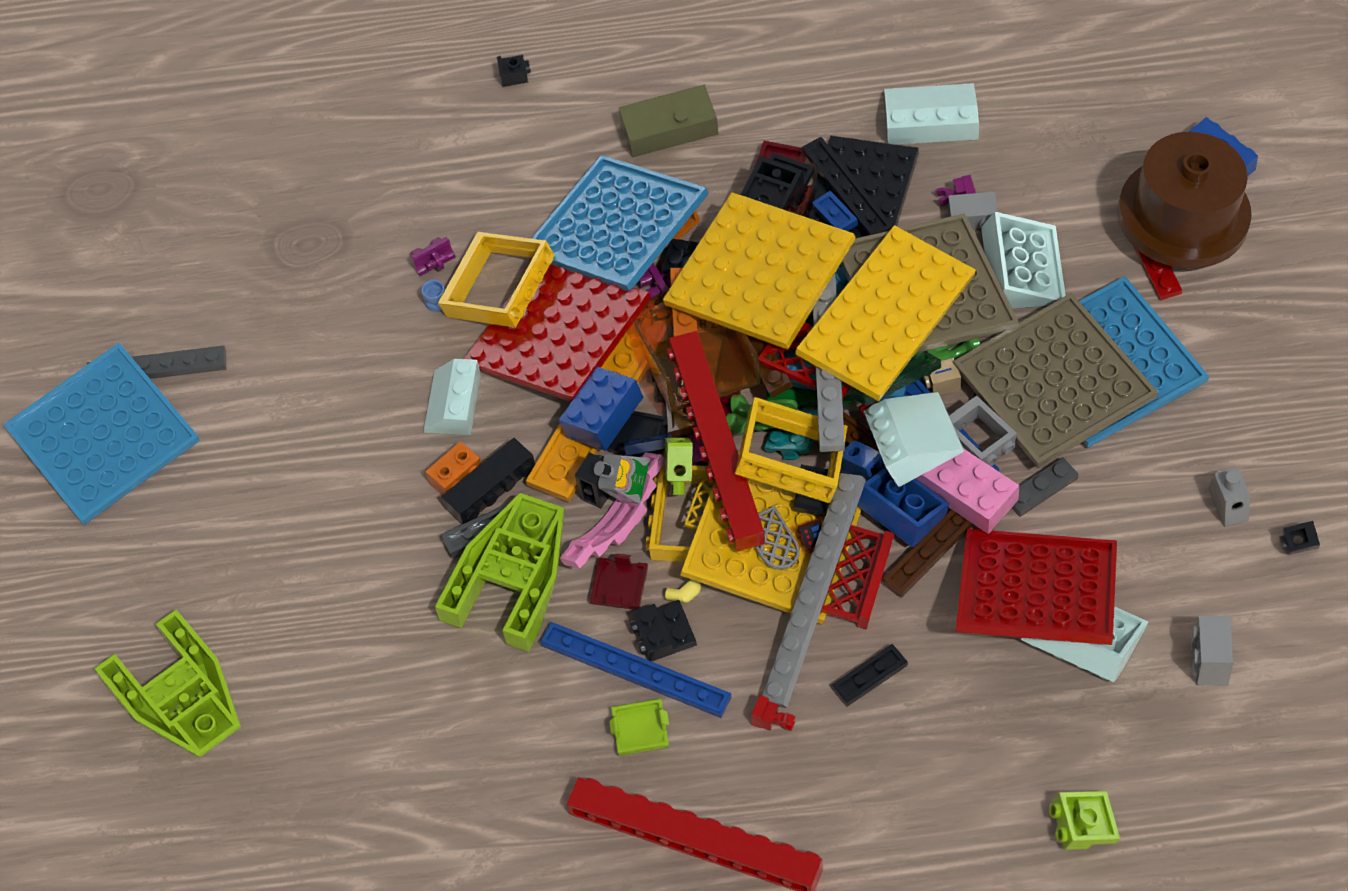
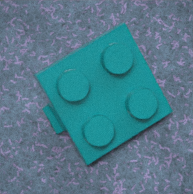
M797 409L798 411L818 417V410ZM772 428L764 449L766 452L774 453L781 451L784 456L783 459L796 460L800 457L796 451H799L801 454L810 453L814 439L779 428Z

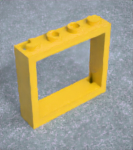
M477 232L438 304L448 318L516 328L555 255L546 240ZM491 253L532 258L505 309L463 303Z
M754 397L746 419L735 474L830 503L838 485L843 451H831L827 476L750 453L749 449L755 421L819 441L817 416ZM844 425V441L846 439L848 427L846 425Z
M664 464L659 470V474L654 477L657 493L652 494L651 499L654 515H649L648 528L651 530V536L646 537V551L650 552L651 560L685 562L690 547L660 545L668 484L671 482L665 479ZM682 465L674 467V472L682 470ZM692 465V481H686V483L700 484L702 480L707 478L705 467L708 466ZM708 481V482H706V484H708V485H713L714 482H713V481H710V482Z

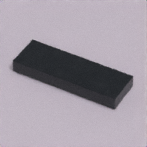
M891 644L831 685L832 690L848 707L908 666V661Z

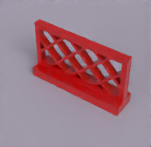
M804 323L789 349L768 343L757 358V364L766 365V368L785 373L789 378L817 390L816 380L810 379L808 374L816 373L815 366L806 368L804 364L806 360L798 355L786 359L783 355L785 351L796 350L814 326ZM779 353L781 360L770 361L765 357L767 354ZM800 362L802 368L793 371L788 369L787 365ZM842 381L843 399L852 386Z
M850 525L848 532L853 539L844 542L842 553L846 560L838 563L834 571L840 581L830 585L827 592L834 603L827 606L823 605L821 612L858 623L857 627L867 630L895 533L885 531L884 534ZM865 538L877 540L876 546L866 550L861 540ZM856 543L862 553L850 557L846 547ZM865 557L870 566L865 570L859 571L854 562ZM850 564L855 574L844 579L839 569ZM858 578L863 585V589L853 593L848 583ZM844 586L848 596L838 600L832 590ZM852 600L857 608L856 613L844 611L841 604Z

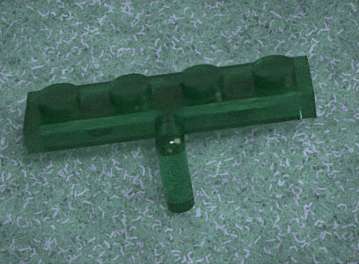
M926 351L912 357L883 397L891 395L895 391L911 385L914 381L942 368L941 359ZM854 387L849 389L850 397L864 406L871 405L877 401Z

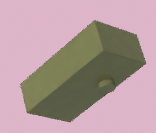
M705 84L619 107L621 125L632 157L719 135L717 117Z

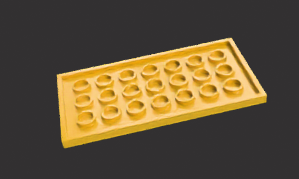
M894 225L796 348L795 354L873 399L880 401L974 277L976 269Z

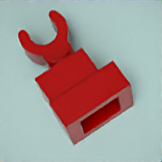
M759 695L751 714V725L771 731L775 722L783 729L792 731L795 724V716L789 713H778V704L770 702L769 698Z

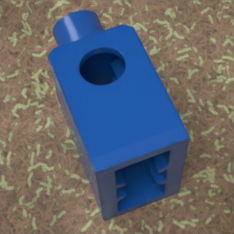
M852 441L843 451L841 468L842 472L863 476L867 481L884 469L885 464L879 451L858 441Z

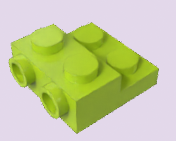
M1107 791L1059 792L1049 806V813L1051 818H1056L1058 825L1056 839L1059 843L1063 844L1064 850L1088 849L1092 844H1116L1120 840Z

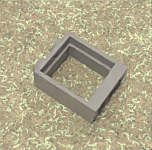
M975 396L949 415L962 447L992 467L998 458L1004 454L1008 455L1014 450L1017 433L978 396ZM976 418L982 420L1000 437L998 441L983 452L960 432L961 429Z

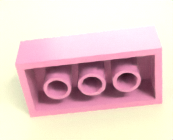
M965 449V452L916 478L947 501L950 509L987 534L993 530L1019 499V485Z

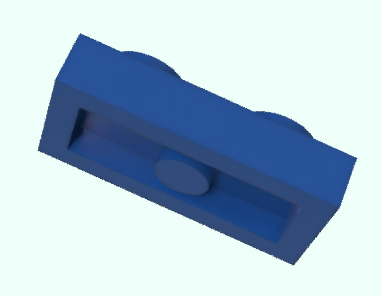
M831 191L812 202V208L828 225L845 231H849L858 225L857 218Z

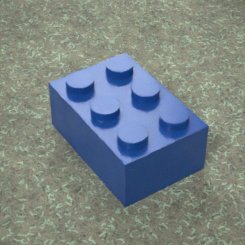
M597 366L560 417L559 422L567 438L606 451L643 399L642 392L635 379Z
M885 467L865 482L857 506L913 547L946 515L949 503L916 478L898 487Z

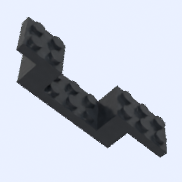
M772 153L769 159L760 156L740 195L786 210L787 206L796 208L815 172L814 167Z

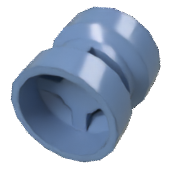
M439 280L425 282L421 289L425 306L430 311H441L442 309L438 302L445 291L444 285Z

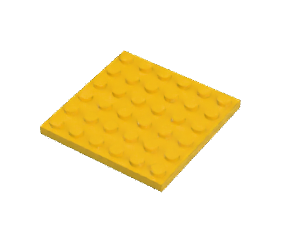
M732 192L663 299L664 304L789 349L855 241L854 233Z
M747 478L758 513L775 506L799 546V557L796 563L788 569L777 570L767 566L754 547L736 552L734 543L729 544L726 535V529L729 528L727 522L722 523L719 508H722L720 501L715 502L713 491L711 490L680 576L791 614L815 546L809 549L806 548L801 528L820 522L822 527L825 517L793 511L795 492ZM858 506L856 508L855 514L851 522V525L854 526L857 525L862 510ZM771 512L763 516L770 518ZM774 513L772 519L779 521ZM761 520L763 528H767L768 521ZM771 523L769 530L778 532L780 525ZM782 528L781 533L788 535L784 528ZM849 532L847 534L845 542L852 539V536ZM768 533L766 540L775 543L777 536ZM780 537L778 544L787 546L789 539ZM791 541L790 547L795 549V546ZM765 544L763 551L772 553L774 546ZM777 547L775 554L784 557L785 550ZM788 551L786 558L794 560L796 553ZM842 551L838 563L843 562L845 560V556L843 555ZM764 555L770 561V556ZM773 558L772 563L781 565L783 560ZM835 572L833 574L830 585H833L838 581V577ZM828 593L823 603L826 606L831 602V597ZM820 612L817 623L823 625L826 617L825 613Z

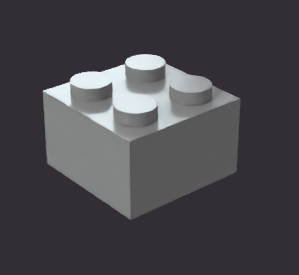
M1199 616L1197 626H1193V637H1191L1190 641L1191 653H1194L1192 676H1197V685L1228 686L1233 666L1230 616Z

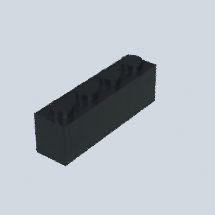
M512 438L441 496L444 508L461 525L476 519L480 512L486 507L492 506L502 494L513 489L519 480L531 473L535 466L533 454L517 439Z

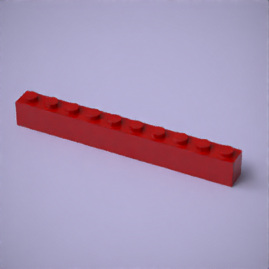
M694 331L669 338L670 348H667L668 358L670 362L674 361L676 367L673 368L676 382L681 381L682 387H679L682 401H687L689 405L686 407L689 421L693 420L695 424L692 427L694 438L696 441L700 440L702 445L699 447L702 461L707 460L708 467H705L709 482L713 481L715 485L712 488L715 502L720 501L722 508H719L722 523L727 522L729 528L726 529L729 544L734 543L736 552L764 545L765 532L747 478L735 474L739 454L698 332Z
M578 777L567 801L569 815L794 891H815L823 871V859L814 852L805 851L804 853L795 850L790 844L774 843L763 835L757 834L754 836L746 833L739 827L732 826L730 828L721 825L715 819H703L697 817L691 811H679L673 809L667 803L649 801L648 798L641 794L631 795L625 793L624 790L617 786L607 787L601 785L599 781L593 778L583 779Z

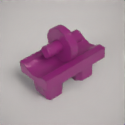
M437 237L431 241L429 246L424 249L416 248L411 251L410 255L419 276L435 268L441 271L444 269V263L456 258L447 237L443 239Z
M652 263L638 283L642 288L653 284L654 287L645 290L651 296L649 302L657 303L662 301L664 304L663 299L671 288L670 275L662 273L660 275L655 264Z

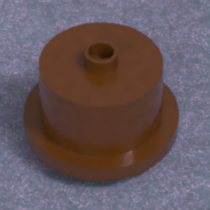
M1179 132L1158 140L1148 150L1143 166L1134 171L1126 180L1120 194L1117 209L1118 220L1126 238L1137 250L1147 257L1172 267L1203 268L1216 265L1230 258L1244 243L1252 216L1250 202L1245 193L1248 173L1242 157L1225 141L1205 133Z

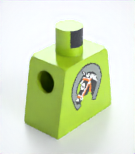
M665 438V479L671 481V494L684 495L686 481H692V441L689 438ZM682 465V470L674 472V467Z

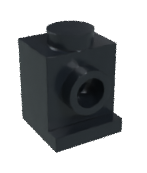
M523 55L502 59L501 56H497L502 87L528 83L527 73H531L529 60H524Z
M1313 521L1283 528V535L1279 536L1283 551L1288 550L1289 555L1319 549L1320 546ZM1294 537H1302L1303 543H1294Z

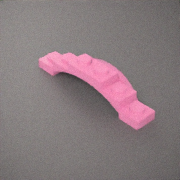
M645 452L642 456L643 458H649L650 462L641 503H627L616 499L606 515L593 529L582 537L571 541L567 550L560 557L564 565L581 568L591 555L600 557L606 552L610 544L619 546L626 540L627 535L647 512L643 503L650 497L652 491L657 486L652 479L665 464V459L662 455Z

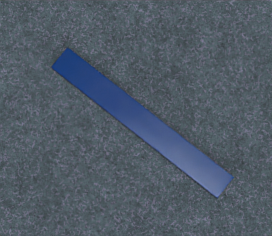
M553 622L550 623L540 641V645L544 648L719 718H722L732 698V694Z

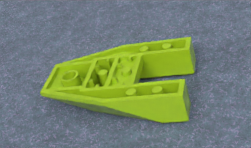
M519 493L466 546L435 606L439 621L462 629L486 580L522 592L502 631L507 645L529 652L540 631L557 579L565 513L564 507Z
M176 609L156 623L162 637L180 657V660L143 687L116 654L94 669L102 683L136 722L200 758L241 728L218 658Z

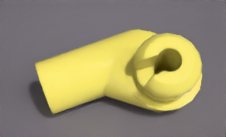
M691 579L680 589L667 588L665 599L670 601L680 600V602L688 603L701 591V583Z

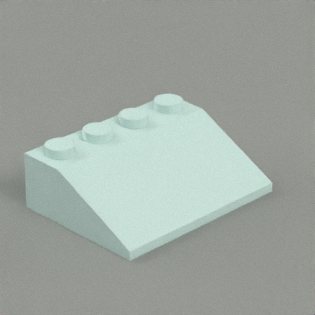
M974 83L884 89L888 144L979 140V118Z
M994 212L981 227L984 253L1011 307L1049 306L1065 297L1056 226Z
M938 392L884 399L864 410L885 467L898 487L965 452Z
M1114 606L1112 645L1021 638V640L1033 647L1049 652L1057 658L1073 663L1081 669L1097 674L1103 679L1115 682L1146 629L1148 621Z

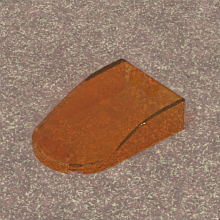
M666 291L650 299L635 320V328L657 386L671 412H675L689 405L687 401H682L679 390L682 384L681 381L676 382L673 368L676 366L674 361H669L667 348H670L669 338L673 337L672 307L666 306L663 301L668 292ZM697 317V332L719 397L762 384L758 354L747 335Z

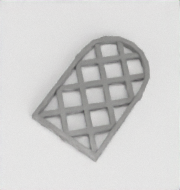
M773 506L758 513L761 520L768 521L767 528H763L765 544L774 546L772 553L763 551L764 545H761V548L759 546L754 548L767 566L777 570H784L796 563L799 557V546L778 510ZM771 512L770 518L763 516ZM774 513L779 521L772 519ZM771 523L780 525L778 532L769 530ZM782 528H784L788 535L781 533ZM768 533L777 536L775 543L766 540ZM780 537L789 539L787 546L778 544ZM791 541L794 544L795 549L790 547ZM777 547L785 550L784 557L775 554ZM788 551L796 553L794 560L786 558ZM764 555L770 556V561ZM773 558L783 560L782 564H773Z

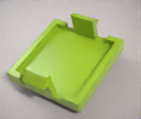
M662 699L611 707L613 719L609 721L611 735L615 734L619 756L669 748L666 725H669L667 711L663 710Z

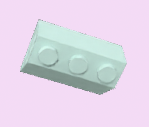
M453 359L434 370L424 433L471 435L481 379L477 360Z

